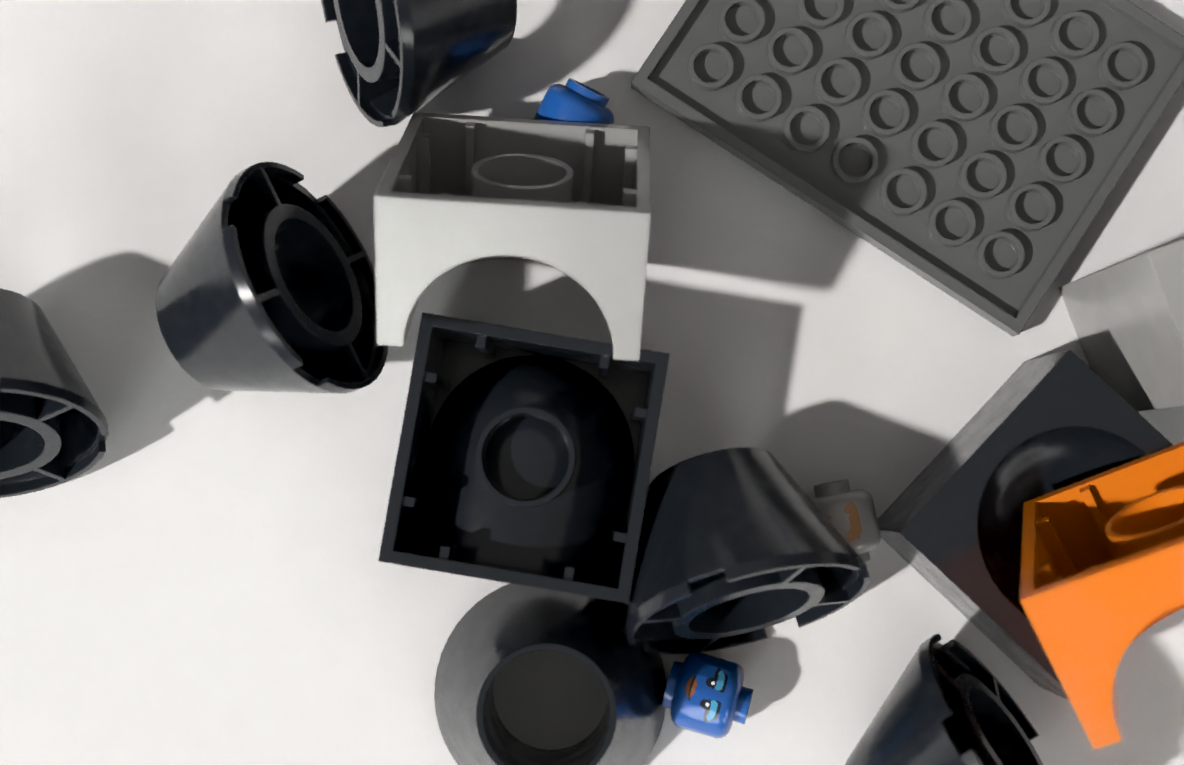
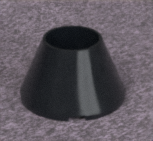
M321 0L325 22H337L345 53L335 54V58L345 85L363 116L377 127H387L402 122L504 50L513 38L517 19V0Z
M259 162L235 175L161 279L155 299L158 324L170 352L180 366L193 379L211 389L341 394L355 392L370 385L377 379L382 372L388 354V345H377L375 271L361 241L334 202L327 195L316 199L306 188L298 183L304 180V175L286 165L276 162Z
M0 288V498L51 488L88 471L104 456L106 452L105 441L109 433L108 423L42 309L28 297Z
M750 447L712 451L694 456L669 467L656 476L648 487L625 630L631 646L637 645L636 639L641 640L645 652L652 654H691L693 652H708L768 639L765 628L796 617L798 627L801 628L835 613L853 602L867 589L870 583V576L863 559L770 452Z
M509 583L492 591L467 611L453 629L443 648L437 666L434 691L439 729L458 765H643L656 744L664 721L666 708L663 707V698L666 689V677L660 654L646 653L643 642L636 639L637 645L631 646L629 644L625 630L628 605L623 602ZM554 650L570 654L586 663L597 674L608 695L605 713L594 731L579 743L556 750L535 748L515 738L501 722L495 708L493 696L495 676L513 659L533 651Z
M940 634L933 635L920 645L845 764L1043 765L1030 742L1038 737L1039 734L1012 696L989 669L962 644L954 639L944 645L938 643L942 640Z

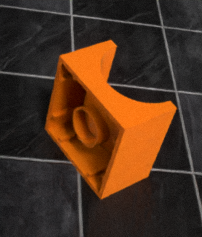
M1184 441L1023 503L1020 602L1094 749L1122 741L1115 673L1127 647L1148 628L1184 608Z

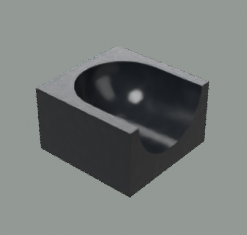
M422 312L378 561L629 603L670 353L640 349L639 361L613 359V344Z
M1071 350L1028 360L1021 364L877 519L880 535L891 548L1039 687L1069 700L1020 602L1023 503L1173 446V444Z

